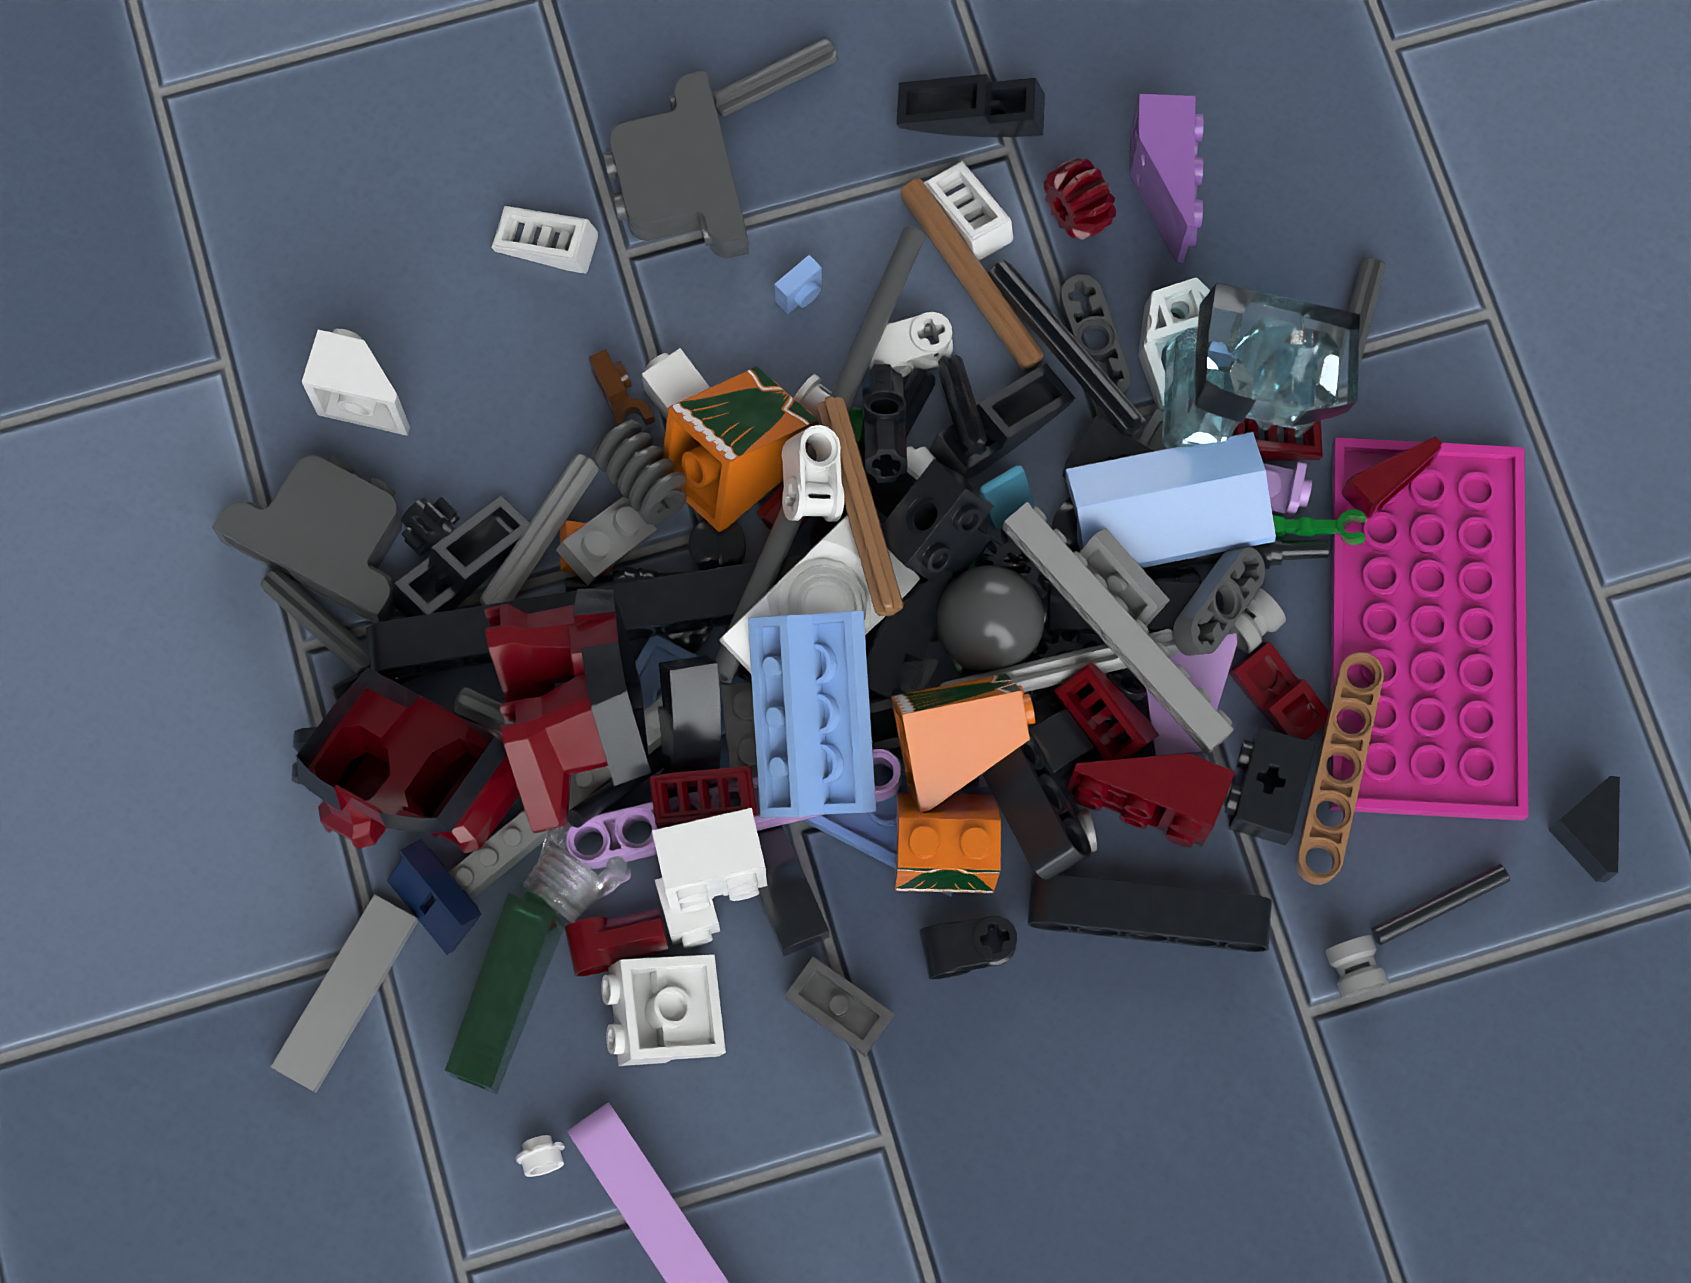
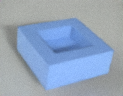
M810 255L774 284L775 302L787 315L798 305L801 308L808 306L821 291L822 267Z

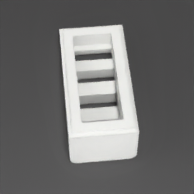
M963 161L924 182L979 261L1013 241L1011 219ZM962 183L965 185L961 190L948 197L945 193ZM972 198L974 199L972 202L964 205L963 207L959 209L956 208L959 205L967 202L968 200ZM984 213V216H982V217L976 219L975 221H973V222H971V223L968 222L969 220H971V219L977 217L978 215Z
M504 206L491 248L495 252L567 271L586 274L598 240V231L588 219ZM519 222L524 223L525 226L520 241L513 242ZM537 227L542 228L537 245H532ZM555 233H560L556 248H551Z

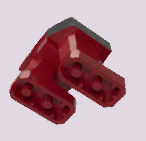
M578 589L575 605L526 614L510 604L484 609L490 624L489 628H485L488 648L506 701L504 704H499L506 722L505 725L500 726L501 734L533 833L557 829L567 825L571 774L608 766L613 784L616 786L651 773L641 682L614 590ZM555 683H564L555 689Z
M368 667L331 708L296 755L299 782L323 800L318 806L320 821L325 830L329 833L333 830L349 839L357 849L375 845L385 830L389 828L431 832L434 837L441 835L457 844L463 853L476 851L482 848L520 795L501 735L474 725Z

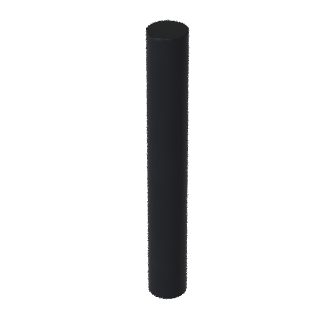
M662 747L649 754L651 773L614 786L613 780L570 809L567 812L568 822L573 827H581L649 779L650 776L663 769Z
M1499 864L1372 927V934L1379 945H1383L1509 882V874L1505 867Z

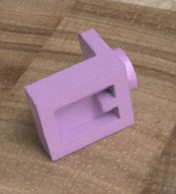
M1297 462L1293 470L1263 463L1266 470L1272 515L1293 519L1298 507L1306 508L1309 501L1312 480L1304 479L1307 464Z

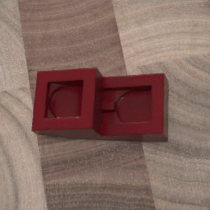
M1270 641L1262 642L1229 670L1228 673L1279 733L1306 740L1326 724L1328 709L1305 679H1297Z

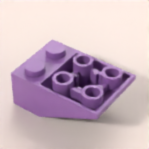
M1139 94L1130 133V178L1177 263H1184L1188 246H1196L1197 228L1202 226L1203 200L1197 199L1198 185H1201L1203 178V157L1197 156L1198 142H1201L1203 137V114H1195V96Z

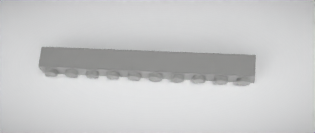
M1026 502L1004 521L1002 529L1201 750L1208 755L1233 732L1234 729L1231 727L1232 721L1223 711H1216L1210 704L1211 698L1202 688H1196L1189 681L1191 677L1185 668L1180 664L1176 666L1168 658L1170 654L1165 646L1160 642L1155 643L1148 636L1149 630L1145 624L1139 619L1134 620L1127 611L1129 609L1120 597L1116 596L1114 598L1109 593L1105 580L1099 574L1093 575L1086 567L1088 564L1085 558L1079 552L1075 551L1073 553L1066 545V538L1058 529L1052 530L1045 522L1047 518L1038 507L1032 508Z
M662 697L644 711L649 754L662 744L658 707L663 706ZM608 766L571 774L569 810L612 781ZM523 810L489 838L481 849L472 852L448 873L473 900L559 828L533 833L526 811Z

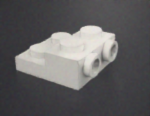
M715 955L622 959L608 967L609 974L604 975L602 978L601 994L603 1002L606 1005H612L614 1024L608 1025L606 1042L609 1053L617 1054L618 1066L667 1063L673 1059L717 1057L726 1053Z

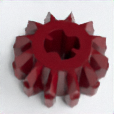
M1079 158L1071 162L1067 160L1056 166V170L1047 174V179L1044 181V190L1047 194L1045 201L1050 205L1051 215L1056 217L1059 227L1065 228L1071 238L1083 240L1088 236L1093 237L1112 224V219L1116 217V208L1113 205L1115 197L1110 193L1109 183L1103 179L1101 170L1095 169L1091 161Z

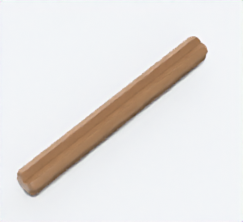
M919 178L905 184L901 188V198L1020 368L1027 371L1037 366L1043 360V351L927 186Z
M830 396L818 404L817 410L822 426L830 428L839 438L844 505L874 611L878 616H893L896 612L902 610L903 600L845 400L842 397L834 398Z

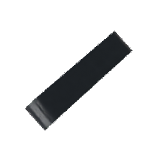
M1034 874L1031 880L1027 924L1032 928L1048 931L1245 952H1264L1269 950L1272 900L1267 897L1061 874L1050 880H1045L1038 874Z

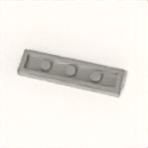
M374 894L271 1065L272 1069L317 1093L419 922L415 916Z

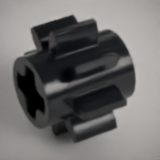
M427 497L420 498L402 516L401 523L407 528L401 533L405 538L404 542L419 556L427 549L431 551L435 544L458 528L455 525L460 519L456 515L457 511L443 497H440L434 504Z

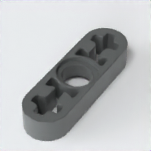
M1074 275L1063 284L1059 300L1067 330L1101 369L1100 363L1108 359L1106 366L1111 379L1119 378L1116 386L1126 397L1131 382V374L1102 287L1095 278L1089 275ZM1075 290H1081L1084 296L1091 295L1087 305L1089 317L1083 320V310L1078 300L1071 301ZM1088 330H1100L1106 335L1108 344L1101 350H1091L1083 344L1082 335Z
M1247 547L1224 552L1179 614L1174 623L1173 637L1177 648L1182 654L1186 656L1211 654L1219 647L1263 584L1265 565L1262 556L1256 549ZM1217 590L1221 592L1224 607L1222 613H1220L1216 605Z

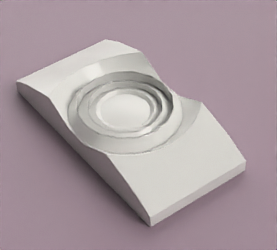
M846 515L719 639L750 673L748 618L864 611L866 635L885 617L878 616L874 611L848 516ZM888 550L903 599L921 578L914 571L905 567Z

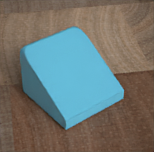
M1016 465L985 483L980 488V493L994 505L986 517L996 530L1003 528L1004 521L1026 502L1032 508L1034 507L1031 490L1021 465Z

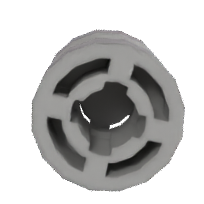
M1259 588L1228 634H1236L1237 647L1245 653H1251L1261 644L1263 635L1267 632H1275L1285 624L1286 617L1278 603L1265 590Z
M1372 935L1348 940L1325 950L1329 965L1336 968L1339 975L1336 985L1342 999L1375 990L1389 983L1384 968L1376 963L1374 955L1377 948Z

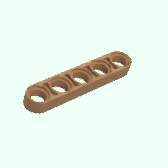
M1357 652L1349 655L1343 661L1337 672L1295 857V867L1298 874L1304 881L1315 885L1330 882L1339 873L1344 861L1384 679V670L1380 661L1368 653ZM1356 664L1366 666L1373 675L1372 685L1367 688L1353 686L1347 678L1348 668ZM1343 710L1357 712L1363 720L1362 730L1356 734L1343 732L1337 724L1338 713ZM1335 755L1346 757L1353 767L1352 776L1346 780L1333 778L1327 771V760ZM1325 801L1337 804L1343 813L1342 822L1334 827L1323 825L1316 816L1317 806ZM1322 848L1330 854L1332 868L1329 872L1318 874L1309 869L1306 864V854L1310 849Z

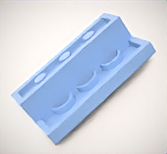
M1253 432L1066 469V482L1077 517V542L1080 551L1094 534L1104 528L1108 529L1141 568L1275 542L1276 535L1266 470Z
M864 611L748 618L760 818L876 812Z

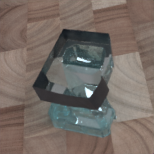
M1216 283L1199 305L1197 328L1186 329L1167 348L1162 442L1168 449L1175 447H1219L1232 436L1234 429L1239 423H1243L1245 418L1254 419L1262 430H1268L1272 424L1295 429V437H1300L1317 421L1347 413L1358 401L1360 314Z

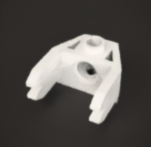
M1197 277L1152 291L1144 306L1138 356L1153 399L1159 410L1170 408L1171 404L1174 403L1171 387L1161 361L1162 350L1165 346L1197 336L1199 305L1210 292ZM1213 308L1209 334L1218 340L1229 373L1236 386L1247 383L1248 379L1251 378L1250 368L1236 326L1231 317L1232 312ZM1172 313L1178 314L1181 319L1174 317Z

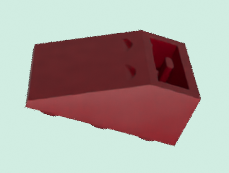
M1189 753L1076 763L1066 792L1075 795L1073 800L1085 808L1100 811L1102 807L1119 813V819L1130 826L1139 829H1146L1148 825L1166 832L1165 838L1169 841L1191 848L1193 844L1203 846L1212 831L1235 772Z

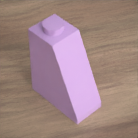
M1227 634L1219 647L1211 654L1186 656L1178 649L1177 654L1169 658L1176 666L1180 664L1185 668L1191 677L1189 681L1196 688H1202L1211 698L1210 704L1216 711L1238 643L1236 634ZM1146 689V695L1141 700L1143 715L1160 735L1148 744L1149 757L1189 753L1201 758L1204 753L1201 748Z

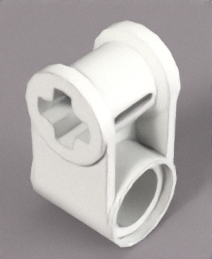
M926 312L895 323H888L869 365L870 370L874 364H891L892 368L896 372L901 373L902 378L910 375L915 368L927 370L939 367L938 361L941 357L946 356L950 358L953 352L952 325L945 316L936 312ZM933 335L934 339L939 341V343L930 345V341L925 337Z
M811 426L787 440L782 448L784 480L782 504L785 517L788 520L799 521L802 516H821L828 522H837L841 518L844 508V489L841 481L840 462L841 446L835 432L826 426ZM806 442L815 449L816 461L811 459L806 453Z

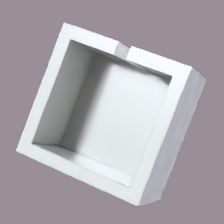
M752 808L652 830L670 908L680 906L681 912L697 911L710 906L709 899H713L714 896L729 895L731 901H739L757 896L759 894L758 888L767 886L766 868Z

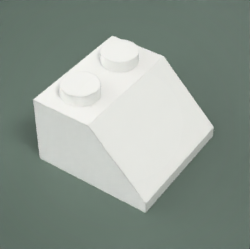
M318 329L302 379V384L317 415L408 436L410 425L398 395L366 342L358 334L349 330L334 329L332 333Z

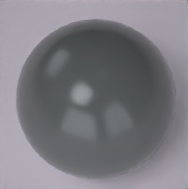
M995 565L973 567L956 576L943 591L937 608L936 632L942 647L951 659L965 669L977 673H985L1022 664L1032 655L1043 634L1044 610L1041 599L1034 587L1019 573L1006 567Z

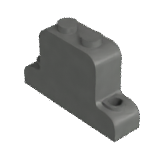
M707 71L686 74L677 81L674 95L669 96L672 112L622 122L615 126L610 134L612 151L604 152L603 158L608 179L617 178L620 193L612 194L618 221L627 220L631 233L640 240L649 241L700 230L705 246H709L719 257L732 258L749 254L747 231Z
M310 455L301 458L295 464L267 508L263 509L251 502H236L223 509L212 528L224 544L271 569H280L290 579L372 623L391 619L396 610L391 590L395 581L384 572L378 570V567L399 535L403 524L401 523L402 515L393 498L395 491L386 483L372 477L367 482L353 474L355 470L350 465L334 456H330L328 460H325L319 456Z

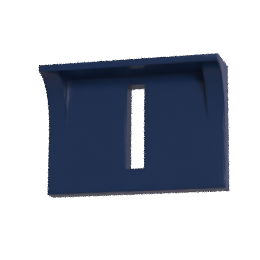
M420 839L398 852L403 859L387 882L446 955L454 952L482 913L464 889L462 890L448 873L433 851ZM433 894L436 900L432 904V906L428 908L426 902Z

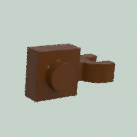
M606 349L589 356L592 374L611 412L614 413L616 427L626 422V417L633 413L640 415L646 426L654 423V415L646 402L628 397L626 389L631 387L632 384L622 362L618 361L613 364Z

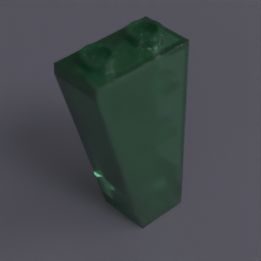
M524 891L522 898L508 893L445 1068L450 1077L494 1094L498 1093L564 930L557 911L550 908L552 902L547 898L528 891Z

